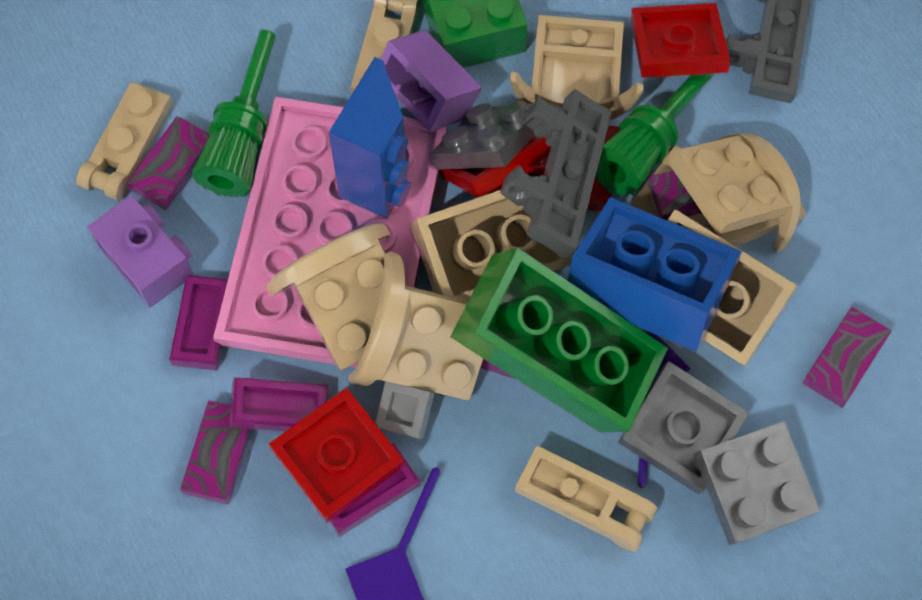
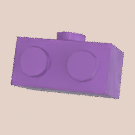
M426 30L389 40L381 57L395 96L429 132L463 121L467 117L466 113L472 108L482 89L469 73Z
M131 194L88 225L87 228L97 247L146 305L151 308L185 283L186 275L193 276L187 261L192 255L177 235L169 238L161 229L165 224L157 211L149 203L142 207Z

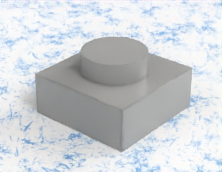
M385 381L375 424L380 429L424 439L435 393Z

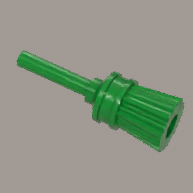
M262 29L259 31L240 94L234 96L232 102H222L216 105L213 112L214 120L210 122L208 128L210 137L192 172L193 179L198 185L213 191L216 195L246 197L247 192L251 189L256 153L262 146V135L266 132L268 126L267 118L258 111L259 104L256 102L276 38V35L270 30Z
M712 74L690 75L662 107L639 105L634 108L629 116L620 123L618 133L603 144L595 176L598 183L607 188L610 194L615 192L617 196L619 194L621 196L624 194L626 196L630 194L635 196L654 165L660 163L667 156L668 152L676 146L678 130L674 119L711 79Z

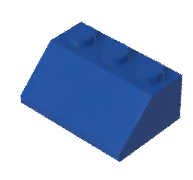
M374 57L330 129L329 138L339 197L387 219L394 206L401 207L409 194L411 182L408 181L407 172L410 162L406 160L408 139L404 135L402 112L383 60Z
M610 197L573 254L567 281L631 324L693 351H697L715 317L742 251Z

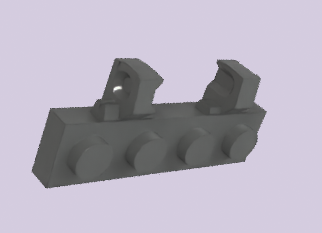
M758 0L761 3L765 2L759 35H754L752 39L747 38L744 41L734 39L731 34L727 36L726 44L730 56V65L739 68L743 67V72L752 74L749 94L792 103L796 95L811 0Z
M576 89L565 97L562 108L554 107L539 97L524 111L521 125L530 127L536 137H547L545 143L551 146L545 171L539 177H531L524 173L521 166H518L506 176L500 192L515 205L524 206L523 210L528 215H532L527 236L565 258L574 253L578 247L611 116V111Z

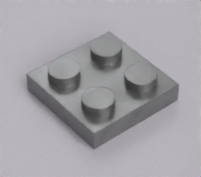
M516 101L505 106H491L489 103H484L471 108L466 113L467 117L456 128L445 133L442 137L443 141L429 154L435 169L506 167L535 136L534 131L530 127L521 125L524 111L532 104H526L525 101Z
M668 361L645 396L630 431L624 432L618 443L699 495L706 489V484L694 453L734 439L749 412Z
M785 421L694 453L728 545L742 542L820 512Z

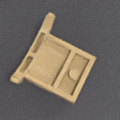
M538 15L531 87L523 81L518 72H511L510 83L518 100L525 101L526 104H533L540 97L552 106L562 108L565 97L576 89L611 111L610 120L626 113L640 98L643 92V83L636 82L628 91L619 95L624 22Z
M751 133L733 134L719 138L716 141L676 150L667 161L717 235L779 217V230L773 247L777 252H781L786 248L798 223L801 205L800 193L791 168L770 142Z
M383 223L366 225L320 246L289 264L266 284V289L270 296H275L289 286L294 285L339 371L360 361L375 320L382 289L384 258L386 256L379 240L391 236L387 226Z
M389 251L384 258L383 283L372 330L358 365L351 374H348V381L360 386H369L378 379L470 401L483 358L450 337L468 301L405 286L403 260L399 254Z

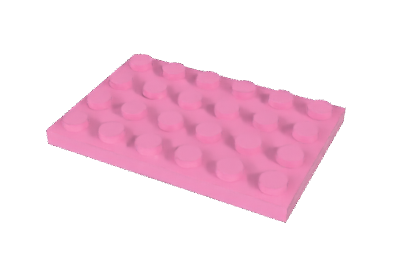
M275 97L213 337L214 341L221 346L336 365L294 285L289 286L275 296H270L266 289V284L289 264L320 246L366 225L383 223L391 233V236L386 239L379 240L384 252L387 254L390 251L401 256L405 271V286L416 288L421 255L410 224L417 218L431 214L440 169H435L429 154L443 141L442 137L447 133V126L429 132L418 119L403 117L404 135L408 139L406 160L410 162L407 178L411 182V188L401 207L394 206L388 218L385 219L339 197L329 131L344 107ZM359 361L348 367L356 368Z

